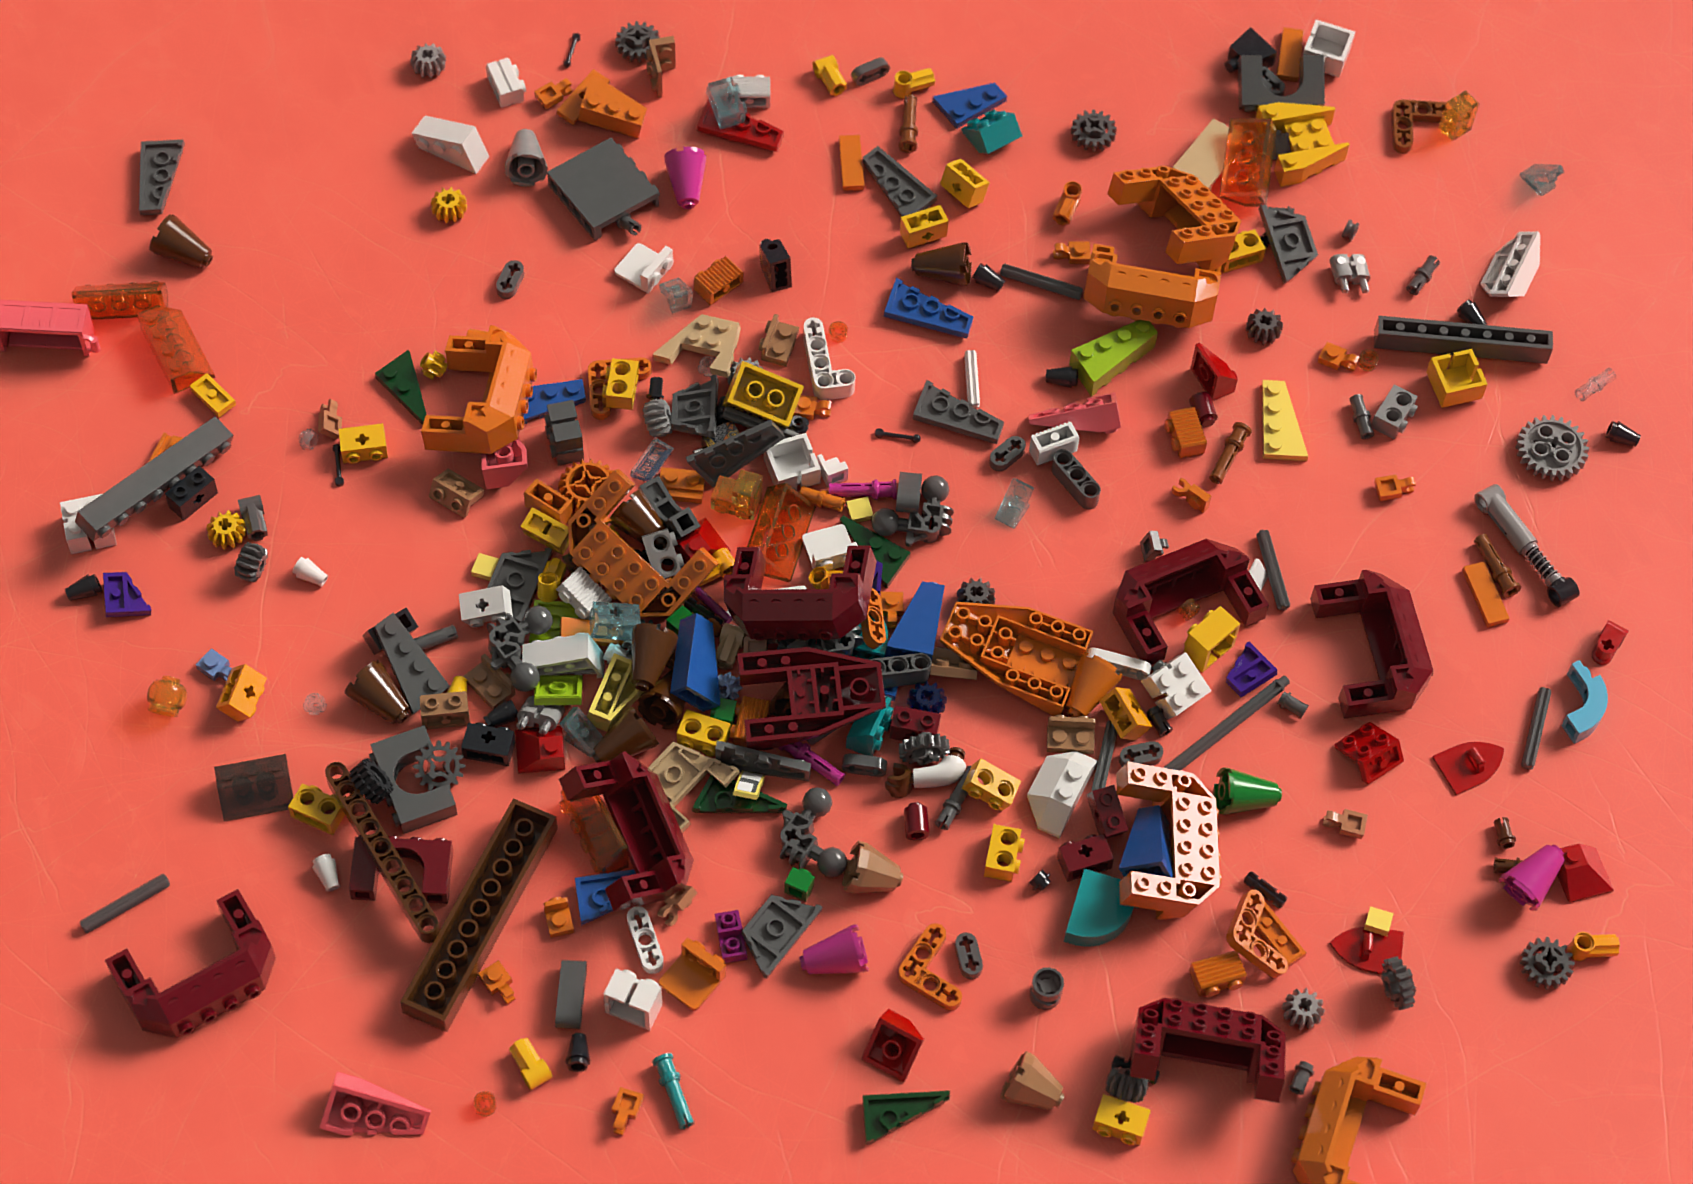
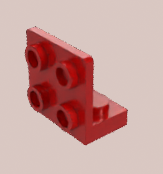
M1371 722L1364 724L1335 743V749L1358 763L1362 781L1368 785L1404 762L1399 739Z

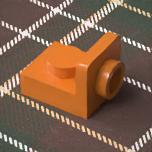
M554 897L544 902V912L550 938L574 933L568 899L566 897Z

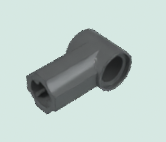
M256 495L238 499L248 539L254 541L262 540L268 534L263 517L265 513L261 496Z

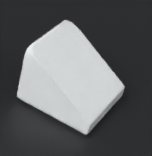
M1256 558L1249 572L1261 591L1268 575L1261 561Z

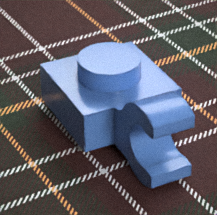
M212 648L196 663L197 669L214 681L219 676L227 681L232 669L229 667V660Z

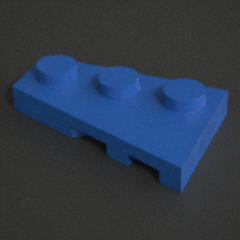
M996 83L932 97V102L956 129L1007 101V95Z
M634 869L575 878L581 926L613 911L605 888L623 876L636 874Z

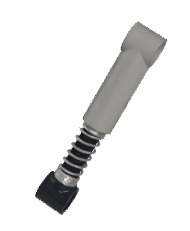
M1493 484L1476 493L1474 499L1479 510L1483 513H1488L1520 555L1525 556L1526 560L1530 561V565H1534V570H1538L1537 574L1541 575V579H1545L1550 601L1555 606L1560 607L1579 597L1580 592L1576 582L1570 577H1562L1560 573H1557L1558 570H1554V565H1550V560H1546L1547 556H1543V551H1539L1537 539L1506 501L1502 488L1497 484Z

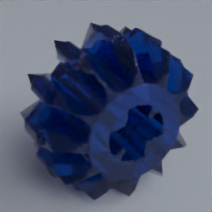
M926 680L924 686L917 682L915 689L909 691L910 697L907 698V704L912 709L939 714L945 711L947 697L944 696L943 688L937 689L938 685L936 682L931 686Z

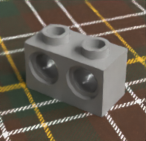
M1394 384L1376 412L1371 425L1372 428L1395 439L1399 432H1404L1408 424L1407 418L1414 416L1418 408L1415 405L1418 396Z
M668 528L642 536L651 567L664 579L676 575L681 570V567L684 566L681 553L676 555L674 546L678 544L674 532L669 533ZM657 537H664L667 540V545L663 549H657L654 546V540ZM664 559L673 560L674 567L672 570L665 571L661 568V562Z

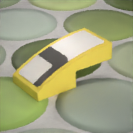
M742 771L736 782L733 795L757 800L760 789L764 785L765 775Z

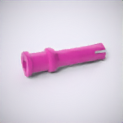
M874 479L872 483H829V494L837 497L866 496L872 497L874 500H878L879 497L897 499L896 479L889 482H878L877 479Z
M796 742L778 747L781 751L785 750L794 756V759H801L811 763V768L836 786L845 777V773H842L811 751V747L807 743Z

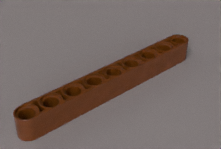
M340 762L330 763L325 769L330 790L418 937L425 943L434 942L440 931L437 917L364 796L359 793V789L355 788L354 785L356 784L351 781L352 778L346 766ZM337 774L342 775V776H341L340 778H338V779H333V778H332L334 775H337ZM347 793H353L351 797H343ZM357 812H365L361 816H355ZM370 830L376 831V832H375L374 834H372V835H367V834H366V832H368V831H370ZM381 849L387 850V852L383 854L377 853ZM392 868H398V869H399V870H398L397 872H395V873H389V872H388V871H389L390 869H392ZM404 887L411 888L407 892H400V889ZM413 907H422L420 911H411ZM428 925L434 927L430 931L423 930V928Z

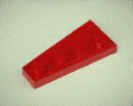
M711 94L697 125L698 132L778 152L784 136L783 130L761 119L757 121L751 118V114L745 111L741 113L733 109V105L717 101L716 97Z

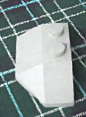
M1539 231L1518 232L1514 239L1507 242L1495 253L1480 283L1490 297L1525 296L1540 265Z
M1078 751L1050 755L1045 758L1027 793V798L1039 830L1060 838L1098 760Z

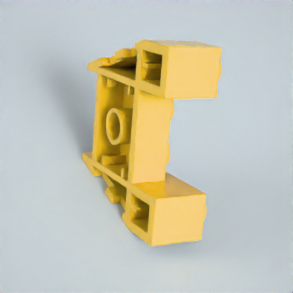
M1281 102L1258 107L1255 123L1261 138L1281 134L1288 153L1277 156L1274 172L1280 187L1302 183L1307 180V177L1321 173L1328 166H1335L1346 160L1349 142L1334 144L1327 127L1332 125L1335 107Z

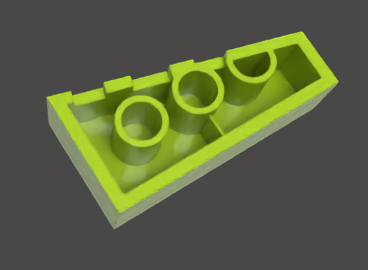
M1137 320L1072 349L1069 365L1078 369V378L1092 397L1099 388L1110 383L1113 377L1124 372L1131 363H1135L1155 347L1158 332L1150 321Z

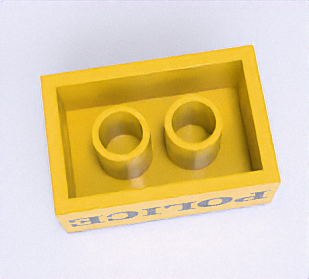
M742 361L737 365L722 406H729L765 421L772 420L776 425L787 429L804 386Z

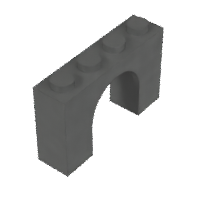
M1241 55L1238 59L1239 109H1245V112H1256L1261 105L1277 102L1324 106V55H1303L1299 59L1300 84L1298 90L1289 96H1277L1265 87L1262 79V55Z
M425 725L370 744L372 753L368 754L370 761H374L376 765H379L380 769L386 772L385 775L390 778V782L393 784L394 790L385 800L388 807L393 806L395 813H392L394 824L396 827H401L403 834L458 815L456 803L448 785L421 794H411L403 791L396 784L399 772L407 765L418 761L414 758L415 755H422L419 748L428 749L427 743L431 742Z

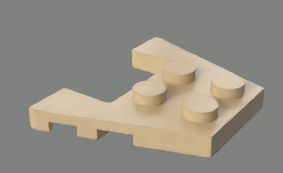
M701 314L653 354L654 360L672 365L682 349L716 357L710 366L711 374L729 378L731 373L730 366L734 360V349L737 348L740 335L739 322Z
M672 742L648 767L657 774L682 833L691 823L674 807L696 784L709 773L726 788L740 774L739 769L734 766L726 765L714 758L711 759L700 754V752Z

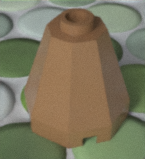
M857 841L850 851V854L854 856L851 860L847 859V867L843 874L842 885L845 886L844 891L850 893L893 891L896 887H900L903 880L900 866L868 843Z
M1026 1051L1021 1054L1009 1074L1011 1077L1009 1082H1005L1000 1098L1009 1103L1051 1110L1054 1106L1057 1108L1060 1106L1065 1094L1062 1093L1063 1086L1035 1055Z

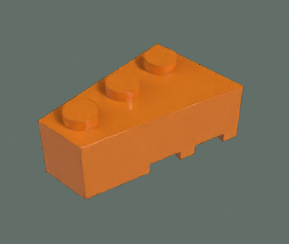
M591 73L581 104L578 121L639 139L647 108Z

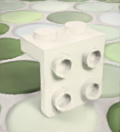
M637 243L617 265L615 274L644 292L649 293L673 266V249L665 246L658 254L643 244Z
M843 524L805 533L802 536V541L813 569L824 567L827 571L844 567L848 546H858L856 542L851 543L846 527Z

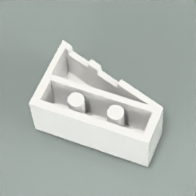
M576 633L573 636L567 637L558 636L544 641L535 640L522 645V662L533 664L538 669L540 675L597 674V678L604 677V653L589 633Z

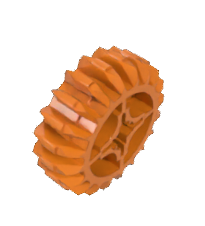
M581 459L579 465L573 462L572 468L566 467L565 473H561L558 483L559 492L564 497H568V500H572V510L575 509L576 513L614 470H610L608 464L602 466L600 460L597 463H593V460L590 459L588 463H585Z

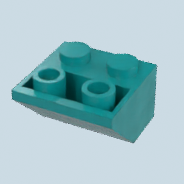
M996 110L988 111L984 114L985 117L970 120L967 122V126L961 128L962 133L979 153L989 154L1023 136L1015 114L1008 113L1005 110L1000 112Z
M885 697V709L853 722L846 738L847 749L868 756H873L875 750H880L884 740L882 735L884 731L888 732L891 727V716L894 710L891 707L892 698Z

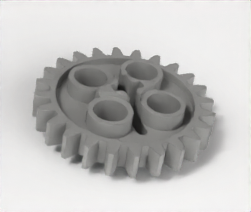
M1543 415L1541 421L1535 417L1532 423L1528 421L1526 426L1522 427L1517 437L1516 449H1519L1517 456L1522 457L1521 464L1528 463L1526 470L1534 469V476L1542 473V479L1549 475L1551 481L1554 480L1555 476H1558L1559 480L1562 481L1564 475L1570 479L1573 473L1577 475L1579 470L1583 469L1589 456L1587 455L1589 447L1586 446L1588 440L1582 439L1585 433H1577L1579 426L1572 428L1570 426L1571 421L1563 423V417H1560L1558 421L1555 420L1554 415L1551 416L1550 420H1547L1546 416Z

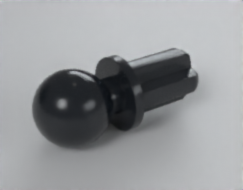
M651 377L649 394H647L646 398L651 400L664 399L662 395L663 378Z

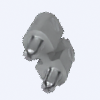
M1336 254L1329 259L1334 281L1336 284H1340L1342 293L1349 292V281H1352V284H1360L1362 293L1369 292L1367 282L1370 281L1371 277L1363 254H1352L1351 257H1348L1347 254Z
M529 696L518 712L517 719L519 722L517 723V728L523 730L525 726L534 727L538 723L539 733L546 735L548 731L556 728L565 712L564 705H534V696Z

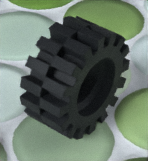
M365 758L350 771L349 775L352 778L351 781L356 784L354 785L355 788L360 790L359 793L361 795L364 794L367 800L370 799L371 803L378 804L393 792V784L390 782V778L385 775L386 772L380 769L379 765Z

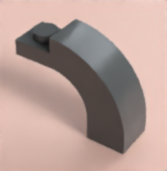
M659 475L638 487L646 495L666 528H668L669 533L674 532L676 540L701 527L689 507L683 510L675 503Z

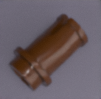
M1502 817L1503 823L1501 824V820L1498 818L1494 821L1499 838L1497 843L1502 849L1512 848L1515 846L1516 837L1512 835L1509 819Z
M1495 858L1494 873H1505L1523 860H1520V858H1516V860Z

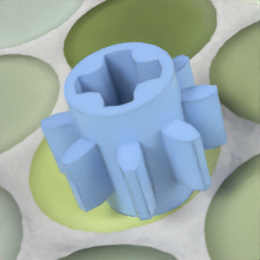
M731 672L726 673L724 676L722 674L718 676L720 698H731L732 700L738 698L737 692L743 689L740 686L739 677L731 676Z

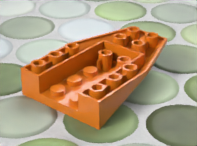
M956 602L940 642L998 686L1055 716L1062 715L1082 653L1087 652L1093 631L1030 607Z

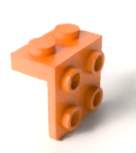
M687 937L681 944L682 954L660 978L659 985L691 1010L696 1011L726 977V965L720 956L716 954L711 955L707 952L702 943L697 940L692 941Z

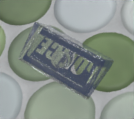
M655 437L632 468L630 476L646 482L653 479L674 448Z

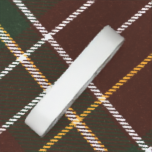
M1088 648L1086 652L1089 653L1087 655L1089 658H1093L1096 655L1117 668L1116 674L1122 673V676L1133 679H1145L1150 675L1152 669L1151 664L1147 661L1107 650Z
M640 906L633 907L627 913V924L644 971L649 974H656L662 970L664 960L647 910ZM635 915H639L642 918L643 928L639 929L637 921L634 920ZM642 935H649L652 938V942L648 945H642L638 942V939ZM652 951L653 959L657 960L654 966L648 963V952Z

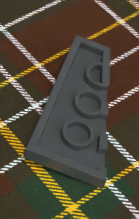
M391 613L373 627L383 651L389 659L391 669L397 677L400 689L408 702L412 715L420 710L421 695L441 694L450 687L394 613Z

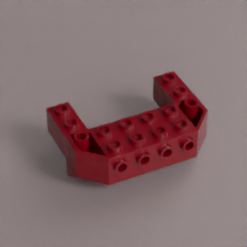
M1204 539L1126 570L1115 598L1112 613L1138 658L1147 661L1151 665L1160 660H1165L1168 646L1152 619L1223 590L1245 627L1265 619L1269 604L1247 569L1250 561L1249 557L1237 548Z
M870 545L848 546L843 573L831 574L829 589L761 590L766 561L760 547H737L732 575H724V603L733 621L750 639H840L867 618L877 561Z
M1362 570L1357 580L1314 585L1310 600L1315 618L1360 612L1379 677L1377 681L1343 685L1338 699L1344 719L1412 709L1427 687L1434 670L1410 590L1383 574L1370 570Z
M621 752L611 761L576 766L559 778L567 801L603 795L636 874L619 878L605 888L613 911L666 900L687 885L694 860L655 772L627 752Z
M238 889L216 900L219 911L232 932L237 951L159 993L151 977L145 980L127 948L105 960L113 979L143 1031L174 1038L188 1035L195 1027L203 1023L212 1022L216 1019L217 1015L225 1011L234 1010L239 1006V1003L247 999L256 998L261 994V991L265 990L276 957L258 919L256 920Z
M1164 997L1138 1008L1129 1058L1131 1062L1130 1077L1154 1081L1161 1055L1246 1070L1247 1083L1255 1084L1254 1099L1279 1103L1285 1081L1286 1034L1260 1014Z

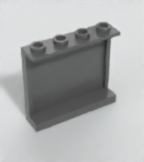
M612 138L547 171L549 187L594 240L602 237V228L652 201L656 207L659 206L660 193L658 188L654 184L651 185L646 174L643 171H639L634 160L631 157L628 158L619 143L616 144Z

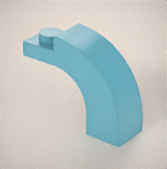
M1580 660L1572 663L1567 676L1579 691L1583 699V707L1567 714L1561 725L1574 744L1587 738L1595 731L1606 711L1608 703L1607 688L1601 675L1592 678L1589 669Z

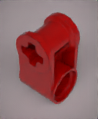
M1608 620L1591 655L1594 662L1600 665L1609 664L1629 630Z

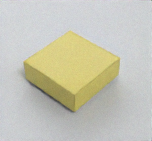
M868 497L846 501V507L851 520L859 523L872 519L874 514Z
M479 553L471 570V575L490 581L499 558Z
M1370 906L1364 930L1387 936L1394 913Z

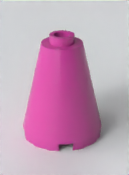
M683 147V151L678 152L675 148L664 155V162L677 203L684 209L694 208L700 199L707 158L706 154L704 155V151L696 147Z
M1545 845L1505 872L1499 878V882H1505L1504 890L1519 904L1524 906L1527 903L1532 906L1529 910L1536 911L1565 861L1564 853L1556 845Z
M851 925L803 950V956H799L802 970H807L808 974L864 973L869 971V968L864 965L868 963L862 936L858 937L857 932H855L859 931L858 925Z

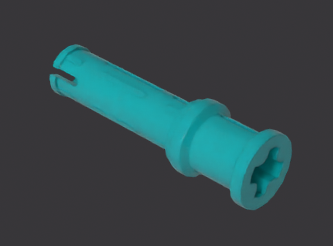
M665 1053L654 1058L652 1064L657 1067L660 1075V1085L666 1088L679 1124V1129H686V1123L689 1128L695 1122L692 1119L679 1084L681 1075L679 1072H676L672 1061L674 1056L672 1053Z

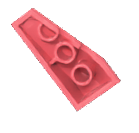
M1115 392L1087 398L1085 404L1069 403L1064 407V410L1051 408L1030 414L1029 424L1056 427L1060 426V424L1064 425V423L1069 421L1072 422L1076 430L1104 431L1106 434L1118 431V428H1121Z
M519 436L518 439L492 454L481 453L482 473L486 489L510 486L528 467L527 450L520 441Z
M337 1072L319 1128L341 1135H353V1133L376 1135V1133L391 1132L393 1135L424 1134L431 1110L364 1079Z

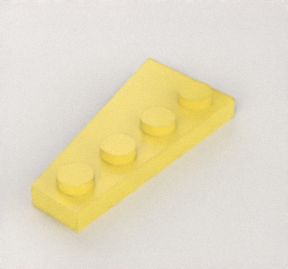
M1263 380V459L1307 461L1309 456L1285 381Z

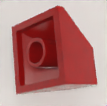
M1200 342L1197 343L1190 369L1205 392L1210 393L1212 401L1235 392L1238 382L1235 371L1231 370L1226 362Z
M706 517L698 521L701 527L677 540L678 545L674 546L676 553H681L685 564L701 548H704L711 555L721 548H727L731 552Z
M556 726L554 730L548 731L546 735H541L539 728L515 730L518 774L565 770L562 726Z
M1579 843L1560 848L1564 853L1565 861L1557 876L1569 903L1614 891L1595 847Z
M888 1009L879 1017L861 1059L905 1082L924 1038L911 1020Z

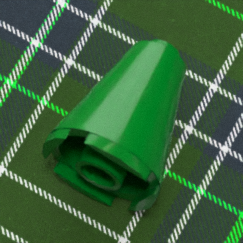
M1226 767L1220 768L1217 772L1216 777H1220L1219 784H1214L1213 796L1216 798V808L1220 809V815L1274 807L1281 801L1282 790L1275 782Z

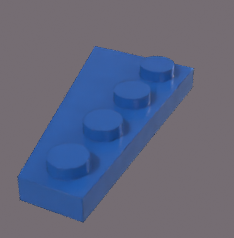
M898 278L895 280L884 311V317L966 339L968 338L974 318L951 305L946 306L940 303L939 299L932 295L928 297L920 293V289L914 286L909 287Z
M583 379L533 386L532 397L528 398V413L524 414V424H527V421L537 417L541 419L544 417V414H548V404L573 400L575 406L585 403L586 396Z

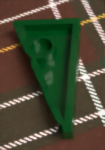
M407 350L375 373V378L423 425L427 413L410 351Z
M843 515L840 523L846 527L848 535L852 537L858 546L870 545L875 559L883 564L882 584L885 588H888L910 558V552Z
M711 775L692 807L695 813H783L784 810H787L786 803L760 792L757 800L735 796L733 792L736 780H733L725 788Z
M950 1090L863 1095L866 1144L875 1142L950 1100Z

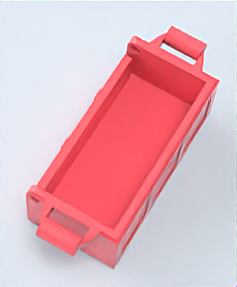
M0 300L1 352H6L8 340L9 346L83 350L84 356H90L91 352L98 353L101 350L98 338L94 336L95 329L86 304Z

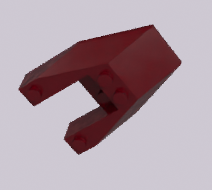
M810 647L737 654L740 685L787 681L791 715L744 720L746 748L769 750L812 739L886 708L881 662Z

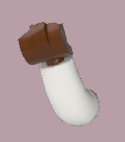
M952 747L949 750L950 754L943 757L937 765L914 768L912 773L907 766L894 763V776L892 775L887 778L885 789L890 792L892 797L902 798L910 794L912 784H914V788H933L951 785L957 782L965 772V751L959 747Z

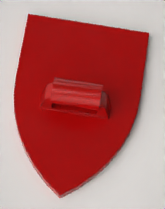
M1466 742L1433 755L1432 758L1455 795H1458L1481 785L1495 774L1502 762L1504 748L1486 742Z
M1357 927L1339 934L1330 942V945L1350 965L1363 971L1382 974V971H1384L1382 964H1384L1383 960L1396 956L1402 959L1404 932L1389 929L1388 935L1384 936L1364 930V927Z

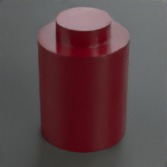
M1199 392L1191 396L1189 402L1191 407H1195L1201 426H1212L1218 416L1210 393Z
M919 802L910 803L904 808L906 838L909 840L926 839L930 835L927 807Z

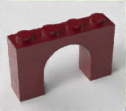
M388 836L400 858L413 859L424 868L422 894L428 903L448 904L453 860L452 841L444 838L424 840L420 837L400 839L396 836ZM355 837L349 884L351 900L376 901L380 872L360 838ZM381 849L377 853L383 854L387 852V850Z

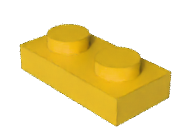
M207 373L190 385V390L218 417H221L236 406L235 399Z

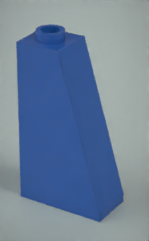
M922 581L888 641L885 657L923 653L928 655L932 661L945 585Z
M695 613L680 620L670 693L705 712L720 706L714 630L712 622L705 619L702 615Z
M1160 805L1138 809L1119 866L1123 877L1131 871L1172 878L1169 821Z

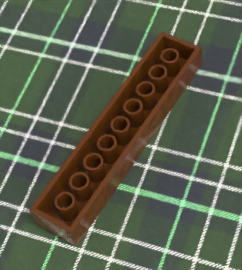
M513 798L400 1001L404 1014L445 1032L448 1031L558 829L556 816Z

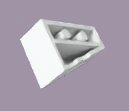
M424 116L412 132L416 145L420 149L475 174L478 173L489 158V154L475 126Z

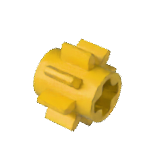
M436 350L433 352V355L427 352L420 362V367L423 368V375L430 379H433L434 376L441 377L447 369L444 355Z

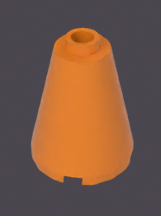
M1082 653L1065 705V708L1068 710L1067 714L1075 718L1088 716L1100 703L1099 700L1107 695L1122 679V673L1119 675L1115 673L1117 668L1096 655L1093 658L1087 657L1089 653Z

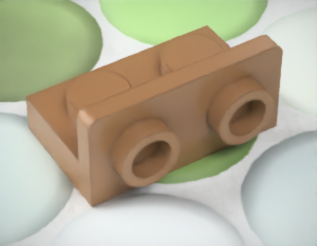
M774 314L772 321L768 320L766 324V337L760 340L759 351H761V360L787 366L799 334V327L778 322L779 315Z
M447 469L433 479L429 497L465 518L468 516L470 506L483 497L485 490L454 471Z
M934 647L930 675L977 679V669L952 650Z
M483 654L481 656L482 662L465 674L464 677L467 679V684L494 709L504 700L507 702L516 695L515 687L511 683L510 674H504L501 671V667L497 670H491L490 663L492 658L490 659L486 654Z
M466 691L420 696L422 725H425L426 729L466 726L470 723Z
M1064 715L1050 716L1047 724V752L1068 753L1078 751L1082 754H1094L1096 719L1087 716H1079L1077 718Z

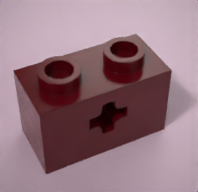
M895 705L890 727V739L909 740L910 736L915 737L923 732H930L934 736L939 732L941 714Z
M1115 785L1093 790L1086 795L1099 835L1104 834L1107 839L1128 831Z
M1095 834L1089 835L1075 843L1074 841L1066 842L1059 847L1057 855L1067 882L1082 878L1084 869L1097 873L1112 869L1114 861L1104 834L1098 836Z

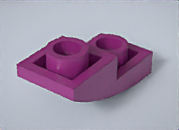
M734 910L714 914L724 962L730 963L747 960L745 942L741 934L742 924L739 911Z

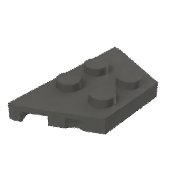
M1261 205L1258 210L1283 284H1285L1318 256V252L1305 216L1296 213L1291 214L1282 209L1276 211L1268 209L1267 205Z
M711 375V380L702 385H699L697 382L690 385L687 389H682L673 394L671 414L673 430L711 438L716 437L719 382L717 375Z
M545 548V551L531 553V550H525L519 553L508 552L501 554L487 588L503 585L510 590L512 614L517 623L524 620V615L531 606L538 589V576L544 571L547 561H550L553 554L552 548Z
M771 895L745 926L741 934L764 978L767 979L791 950L822 911V906L817 904L810 906L801 904V901L786 900L783 897Z

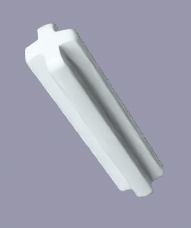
M967 350L964 355L967 401L969 406L977 409L980 406L977 354L975 350Z

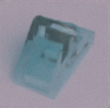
M1534 164L1521 172L1520 177L1540 196H1543L1556 187L1555 181L1559 175L1564 173L1562 165Z
M680 278L659 284L661 293L668 299L671 313H676L692 306V289Z
M1013 478L995 519L1015 529L1030 506L1028 501L1034 487L1017 478Z
M573 707L559 723L567 732L564 739L587 756L592 757L595 753L593 748L603 736L579 707Z

